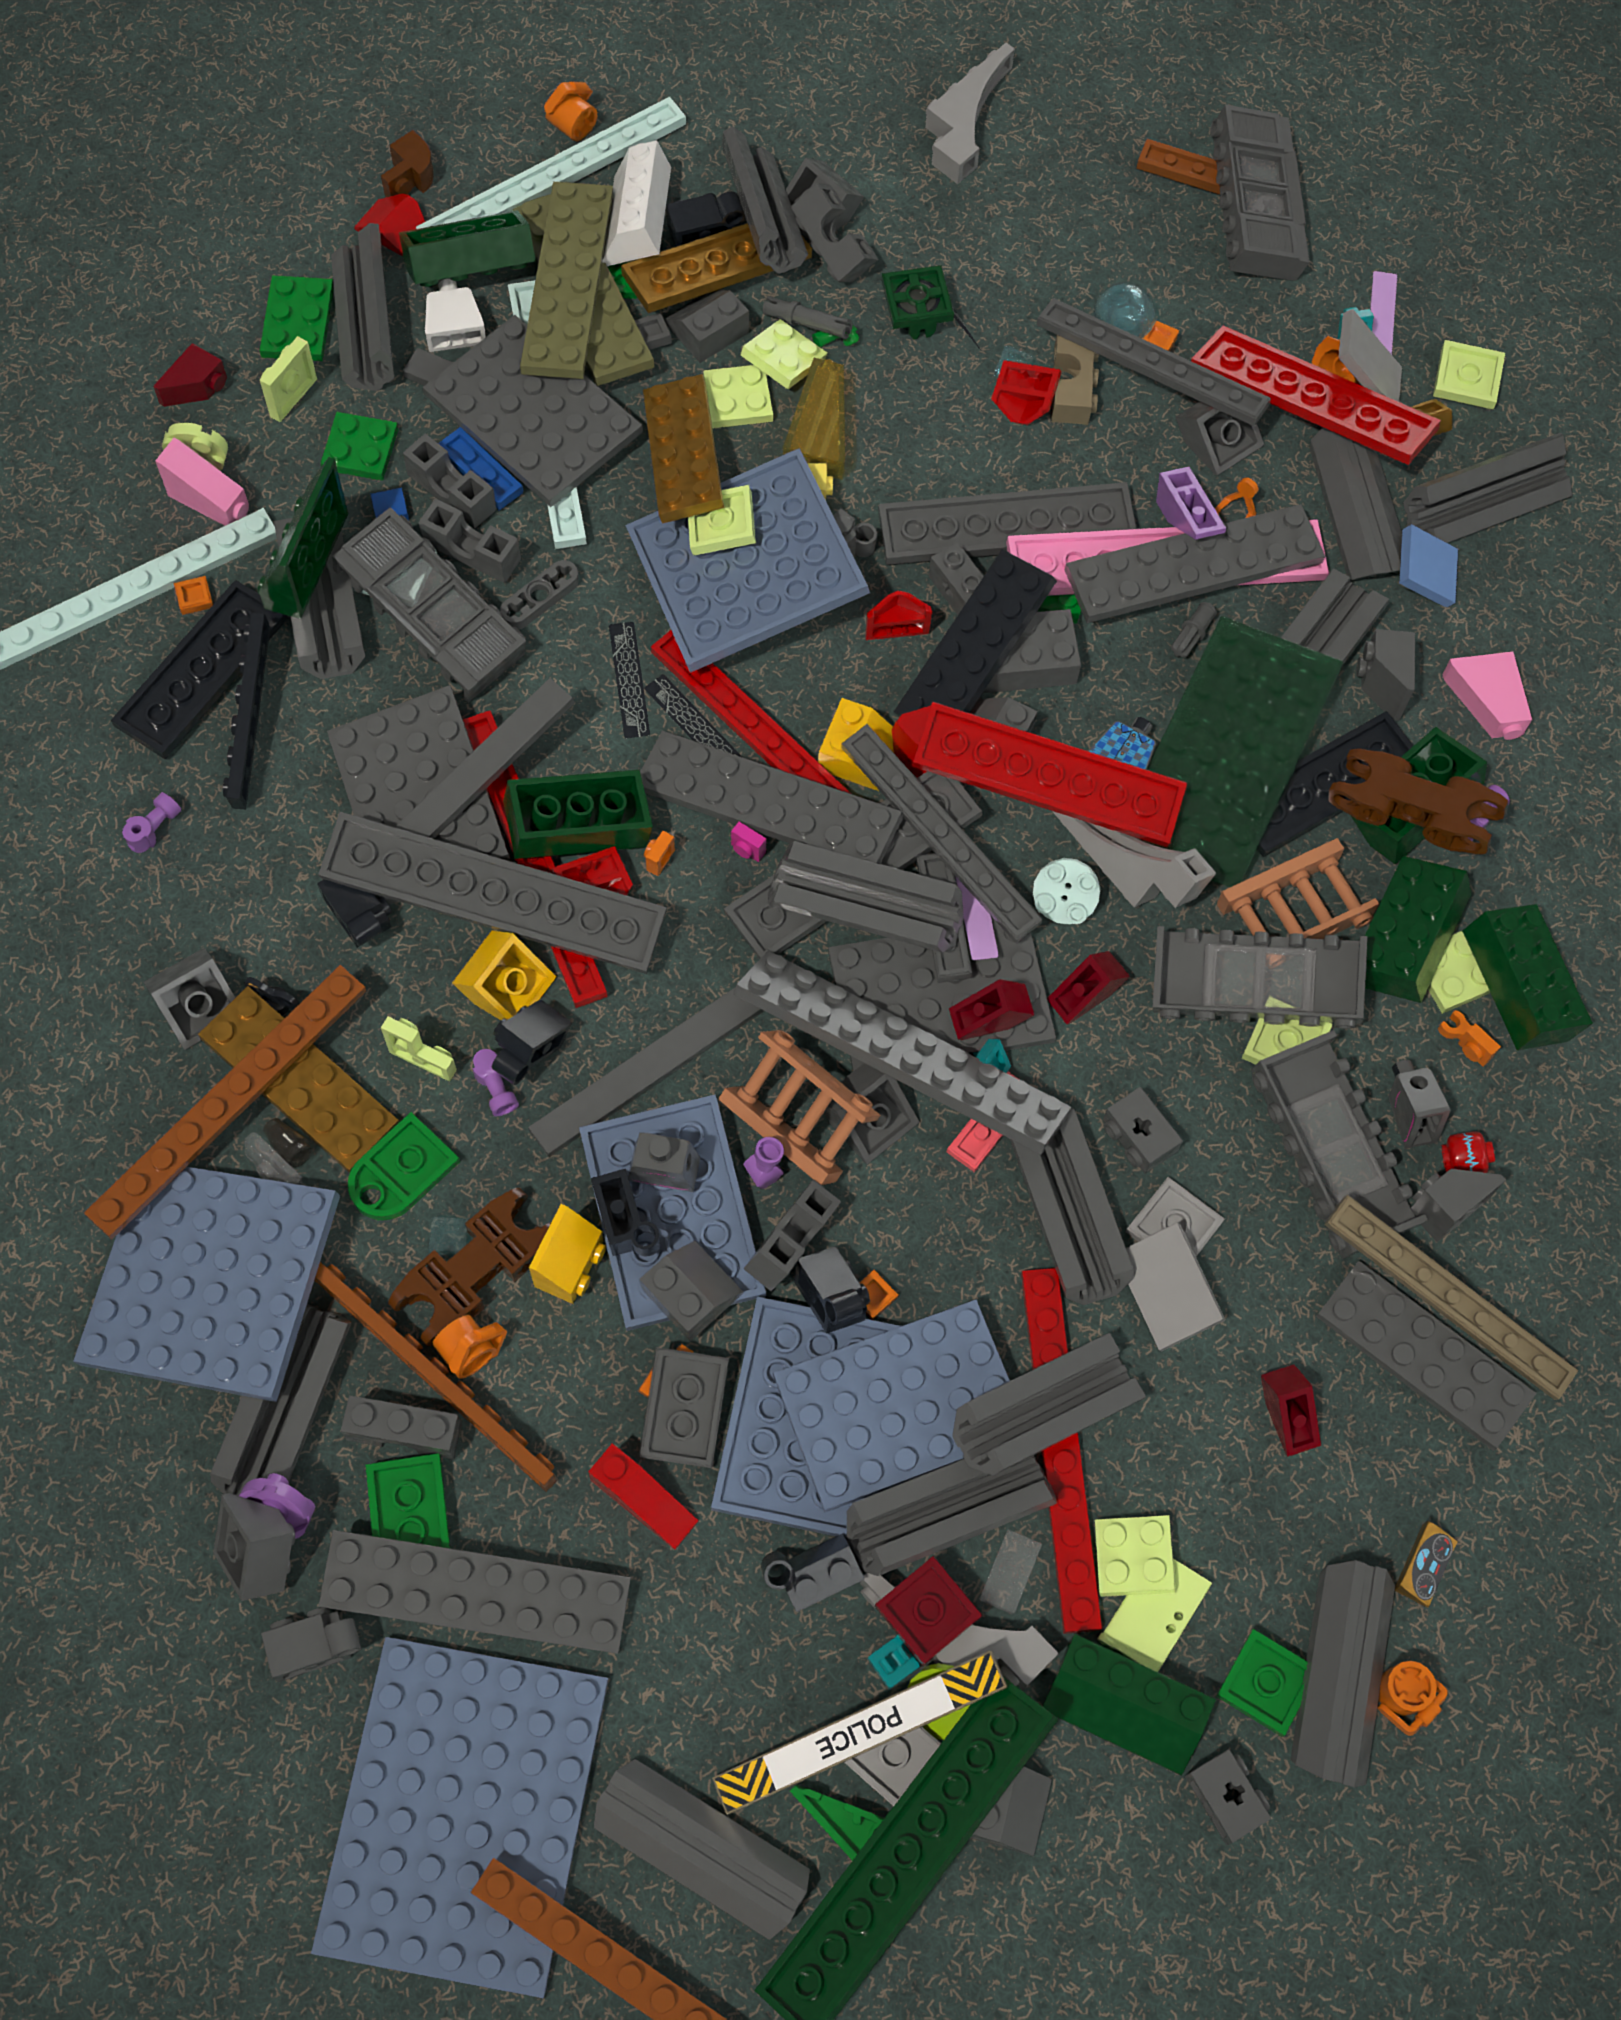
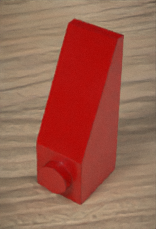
M613 1443L588 1471L590 1481L674 1550L699 1522L652 1476Z

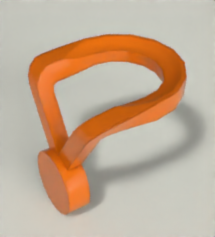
M1243 478L1237 485L1238 491L1224 497L1215 507L1218 516L1227 504L1241 497H1244L1248 509V514L1245 518L1256 516L1252 500L1258 492L1256 482L1250 478Z

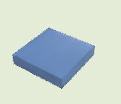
M1412 524L1402 530L1399 584L1444 607L1451 606L1456 600L1458 549Z

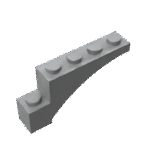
M1008 43L1003 44L997 50L991 51L980 65L972 67L958 83H953L944 95L938 100L934 99L926 109L925 128L938 137L932 146V165L956 184H959L978 167L980 148L975 145V125L987 97L998 82L1012 69L1015 49Z
M1053 811L1061 823L1069 830L1082 848L1091 856L1103 873L1108 876L1133 907L1154 899L1160 891L1175 908L1196 899L1216 875V872L1195 848L1187 852L1164 849L1145 843L1135 837Z
M866 1573L863 1575L864 1580L860 1581L863 1587L860 1591L861 1594L874 1608L879 1600L895 1588L881 1575L875 1576ZM972 1625L932 1660L936 1664L940 1663L956 1667L991 1650L1001 1667L1000 1670L1003 1676L1015 1686L1019 1685L1024 1690L1059 1653L1033 1626L1027 1631H1011Z

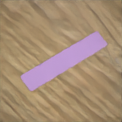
M1374 271L1371 297V312L1374 315L1372 332L1392 355L1397 274Z
M956 877L957 886L962 891L964 922L972 960L997 958L999 954L991 915Z

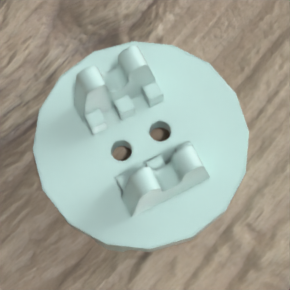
M1062 858L1051 861L1040 870L1034 881L1033 896L1035 908L1038 912L1056 923H1082L1093 913L1099 903L1101 888L1096 874L1088 865L1077 859ZM1066 883H1070L1072 886L1067 887ZM1066 895L1068 899L1064 900L1062 896Z

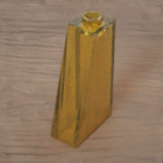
M814 357L783 446V455L800 448L807 463H826L827 476H833V478L843 480L845 468L844 365L832 360H822Z

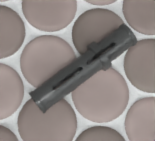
M767 296V301H764L763 314L787 321L788 325L809 327L843 339H847L849 337L848 334H851L853 324L850 319L801 306V302L794 300L788 302L773 296Z

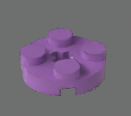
M275 1473L269 1474L267 1479L257 1478L250 1480L239 1494V1497L279 1509L286 1522L292 1524L295 1531V1539L305 1533L315 1510V1504L310 1499L304 1497L299 1491L291 1487L284 1476Z

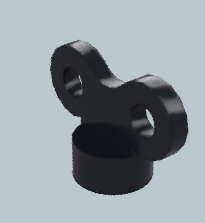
M247 977L244 982L246 987L249 986L256 994L261 995V998L280 1015L285 1014L289 1009L294 1010L300 1004L296 998L286 993L280 987H268L252 977Z

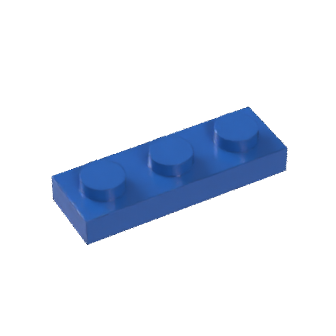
M461 427L438 443L448 451L452 465L460 474L464 476L471 470L493 487L496 508L499 511L523 493V486Z

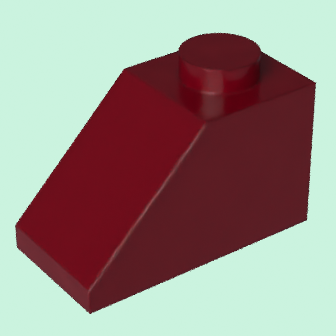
M192 343L153 387L159 404L162 406L209 400L215 392L220 391L224 387L227 375L221 359Z
M1110 951L1090 954L1047 1000L1068 1025L1109 998L1130 976Z
M1002 979L995 981L949 1008L958 1040L1009 1030L1035 1015L1026 985Z
M1295 1364L1262 1374L1261 1380L1265 1404L1287 1457L1321 1446L1311 1383Z

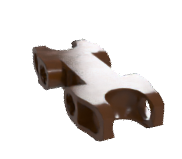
M1351 749L1347 755L1346 768L1350 773L1366 781L1360 784L1335 782L1332 783L1329 789L1328 801L1357 820L1373 825H1383L1387 822L1389 816L1425 827L1423 836L1433 845L1450 851L1472 854H1486L1490 847L1492 835L1486 829L1471 823L1470 820L1474 818H1486L1496 821L1504 819L1508 807V800L1504 796L1479 782L1455 776L1451 777L1446 786L1411 775L1413 771L1412 766L1408 761L1399 756L1383 751ZM1357 760H1362L1366 762L1369 766L1363 765L1359 763ZM1340 795H1343L1351 800H1346L1342 798ZM1484 802H1491L1498 808L1492 807ZM1467 837L1476 839V840H1478L1480 843L1473 842V841H1471L1470 839H1468Z

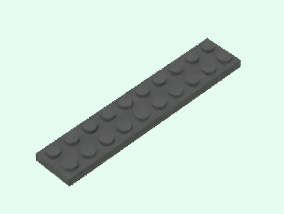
M340 812L318 876L324 880L501 932L513 933L518 937L644 974L648 972L667 912V907L343 812Z
M767 951L736 984L733 995L1040 1155L1062 1126L1071 1110V1106L1059 1101L1057 1098L1028 1085L1026 1082L997 1069L991 1064L979 1061L980 1059L966 1053L964 1050L935 1037L933 1034L906 1022L900 1017L894 1016L873 1003L861 999L842 987L834 985L813 972L805 970L770 951Z

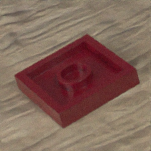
M934 1556L875 1604V1608L922 1666L926 1665L982 1617V1614Z

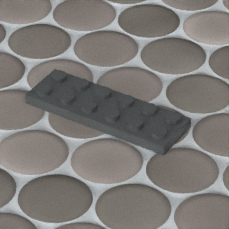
M1360 1261L1356 1263L1316 1316L1492 1451L1498 1448L1537 1394Z

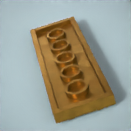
M748 223L659 252L658 255L641 258L621 265L622 276L648 313L774 271L771 266H766L760 262ZM802 236L808 253L805 259L807 260L812 258V248Z
M703 374L643 389L658 513L662 524L724 508L707 389Z
M247 986L198 1033V1036L226 1063L234 1068L285 1018ZM314 1044L262 1093L265 1098L349 1173L354 1164L399 1123L395 1116Z

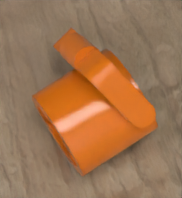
M585 82L561 83L544 105L547 121L573 141H581L592 131L597 120L598 112L596 108L587 102L593 91Z
M465 1315L442 1329L433 1340V1346L449 1365L451 1372L455 1373L459 1379H463L476 1373L498 1355L507 1330L497 1322L480 1328L471 1315Z
M1414 1661L1401 1662L1382 1673L1379 1693L1381 1704L1377 1709L1404 1734L1412 1736L1422 1726L1427 1727L1442 1711L1440 1706L1446 1700L1447 1689L1434 1678L1431 1671L1423 1664ZM1418 1712L1415 1716L1416 1719L1410 1726L1397 1716H1407Z

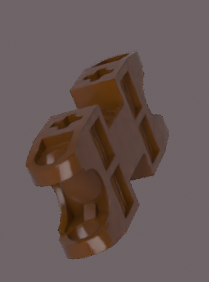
M514 1188L490 1201L465 1223L467 1232L473 1240L446 1262L436 1250L432 1251L407 1273L390 1296L388 1304L396 1312L402 1310L408 1304L412 1305L419 1301L430 1302L434 1305V1313L429 1320L431 1324L421 1335V1340L428 1347L433 1346L435 1337L448 1324L468 1314L475 1318L485 1309L482 1300L476 1293L502 1270L514 1282L529 1270V1266L551 1222L545 1224L542 1228L537 1226L530 1230L520 1229L514 1224L513 1220L518 1213V1209L528 1198V1195L521 1188Z

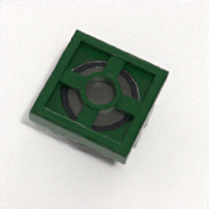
M942 265L882 273L881 281L893 329L903 328L908 330L909 335L914 340L918 339L920 331H924L926 338H928L936 331L937 323L953 321L954 312Z

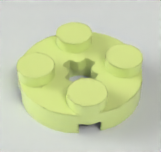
M176 423L169 427L168 433L165 431L162 443L163 450L173 438H176L218 470L223 469L228 444L219 433L213 430L211 435L201 432L202 426L193 423Z

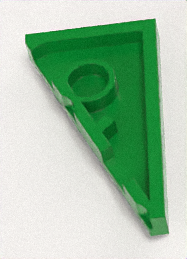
M799 1785L794 1786L790 1790L793 1796L852 1861L884 1820L883 1817Z

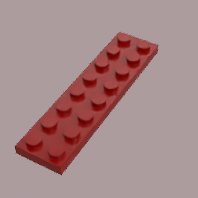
M1224 325L1191 358L1192 362L1270 397V404L1407 465L1413 461L1439 430L1441 420Z
M935 702L931 704L912 764L913 767L1164 847H1168L1187 786L1186 782Z

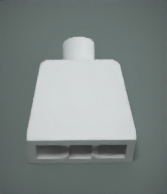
M444 279L438 284L439 291L427 294L425 333L429 352L475 346L486 338L484 322L471 289L467 287L457 289L456 281Z

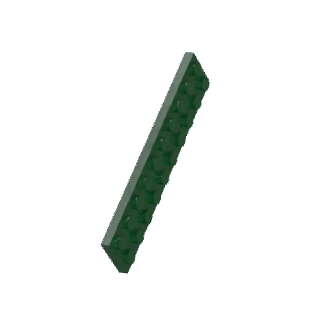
M1005 1677L1008 1688L975 1702L968 1707L754 1990L785 2020H834L1058 1721L1053 1714Z

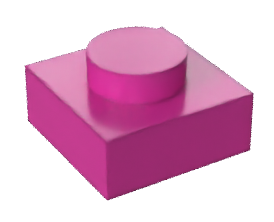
M738 821L731 831V845L741 857L746 859L751 857L759 862L766 853V838Z

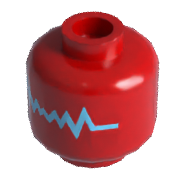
M1477 1131L1450 1135L1447 1138L1446 1144L1441 1145L1445 1172H1448L1450 1169L1487 1173L1489 1163L1495 1162L1492 1141L1485 1142L1483 1135Z

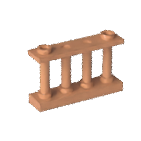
M1336 838L1223 890L1217 906L1223 915L1232 911L1235 914L1239 913L1254 936L1255 932H1266L1251 908L1253 901L1263 898L1270 902L1289 935L1298 933L1303 934V938L1324 939L1326 935H1334L1353 925L1356 929L1367 925L1372 921L1373 914L1379 903L1375 898L1362 905L1360 904L1337 867L1344 847L1339 839ZM1318 871L1321 874H1326L1349 911L1332 918L1308 880L1310 875ZM1290 884L1293 887H1297L1320 924L1303 931L1280 894L1281 888ZM1266 954L1265 967L1268 966L1269 969L1278 967L1286 961L1288 955Z
M782 1030L761 1032L758 1038L770 1047L746 1086L725 1088L718 1100L762 1137L778 1139L783 1145L784 1155L820 1185L834 1183L843 1172L842 1169L834 1164L836 1162L834 1157L857 1122L877 1121L881 1115L872 1108L873 1104L869 1099L861 1094H854L794 1045L795 1040L788 1033ZM780 1057H782L795 1068V1071L772 1106L766 1107L758 1100L759 1096L757 1093ZM807 1078L820 1088L821 1092L798 1127L791 1128L783 1121V1113ZM833 1099L847 1113L824 1148L818 1150L809 1143L810 1139L808 1136Z

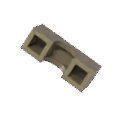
M1057 334L1054 345V368L1067 372L1074 376V378L1059 379L1052 401L1051 422L1088 425L1090 414L1097 411L1098 394H1092V389L1097 388L1099 369L1093 368V362H1098L1099 354Z

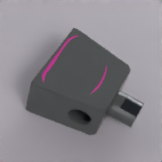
M1402 1060L1392 1066L1395 1080L1388 1097L1404 1148L1407 1149L1438 1142L1451 1110L1432 1071L1428 1068L1415 1070L1411 1060Z
M642 1132L639 1133L634 1146L628 1179L637 1183L694 1192L700 1156L687 1140Z

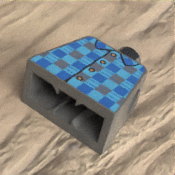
M1136 717L1130 727L1120 721H1115L1088 751L1147 770L1157 742L1148 737L1152 724L1145 718Z

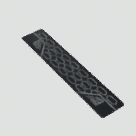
M634 622L610 624L609 632L624 737L649 736L650 728Z
M664 674L644 687L646 692L693 741L742 757Z

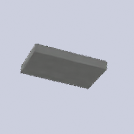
M656 1347L640 1445V1458L712 1468L729 1358Z

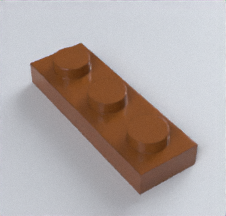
M1146 140L1136 169L1220 194V187L1216 182L1217 164L1214 159L1154 140Z

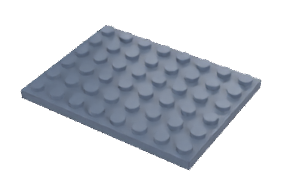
M385 1637L311 1954L545 1998L554 1951L470 1892L491 1860L495 1858L561 1905L564 1904L609 1679Z

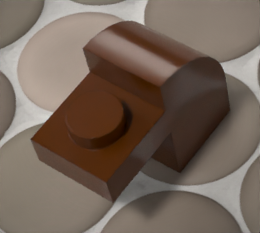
M411 130L389 145L394 167L381 175L384 195L386 197L402 193L408 194L414 187L424 193L433 182L434 171L429 146L414 130Z

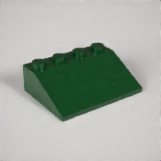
M331 457L327 458L308 484L303 497H298L293 519L283 529L281 545L271 555L269 571L259 581L258 594L261 597L264 609L298 619L302 618L349 513L335 459Z

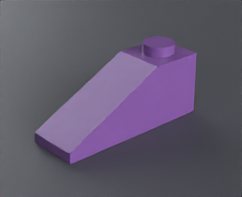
M1190 467L1160 473L1156 503L1168 523L1195 540L1225 533L1226 527Z

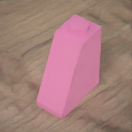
M173 438L155 460L169 497L224 526L247 515L249 503L244 488L180 440Z
M1513 652L1449 660L1443 672L1444 681L1491 738L1504 737L1506 740H1512L1525 733L1532 721V717Z

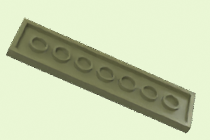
M553 181L520 363L522 375L584 379L614 196L613 186Z
M551 194L527 201L513 209V211L518 210L530 225L537 265L540 258ZM605 262L602 263L586 366L597 386L654 368V358Z

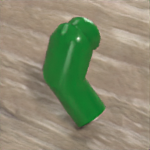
M852 325L851 334H848L849 337L843 339V343L846 346L859 341L860 337L854 325ZM821 331L812 334L813 342L820 348L841 338Z

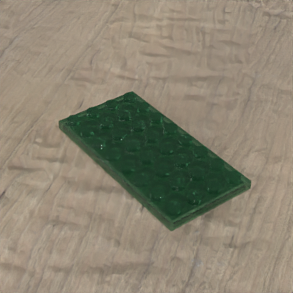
M1221 616L1147 769L1187 783L1170 844L1168 847H1164L1142 839L1139 840L1157 847L1187 852L1195 848L1216 872V875L1211 880L1228 887L1241 883L1342 669L1343 661Z

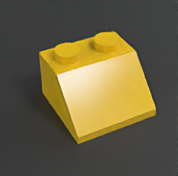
M841 698L819 750L818 763L831 775L879 791L841 748V744L868 724L894 753L891 730L893 726L873 708Z
M492 930L452 984L473 1004L502 1020L504 1018L510 1019L523 1006L529 1007L540 1000L556 976L513 933Z
M560 1204L529 1266L534 1287L572 1304L577 1295L583 1296L591 1280V1277L588 1276L593 1263L598 1265L601 1262L606 1250V1245L603 1244L602 1231L568 1206Z

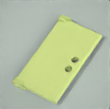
M1173 1559L1175 1593L1126 1595L1105 1631L1100 1633L1097 1638L1103 1646L1112 1651L1115 1649L1132 1661L1156 1672L1160 1670L1212 1585L1210 1581Z

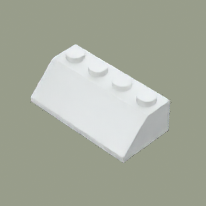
M657 140L629 147L615 174L613 183L614 196L603 262L607 266L658 255L660 252L671 166Z

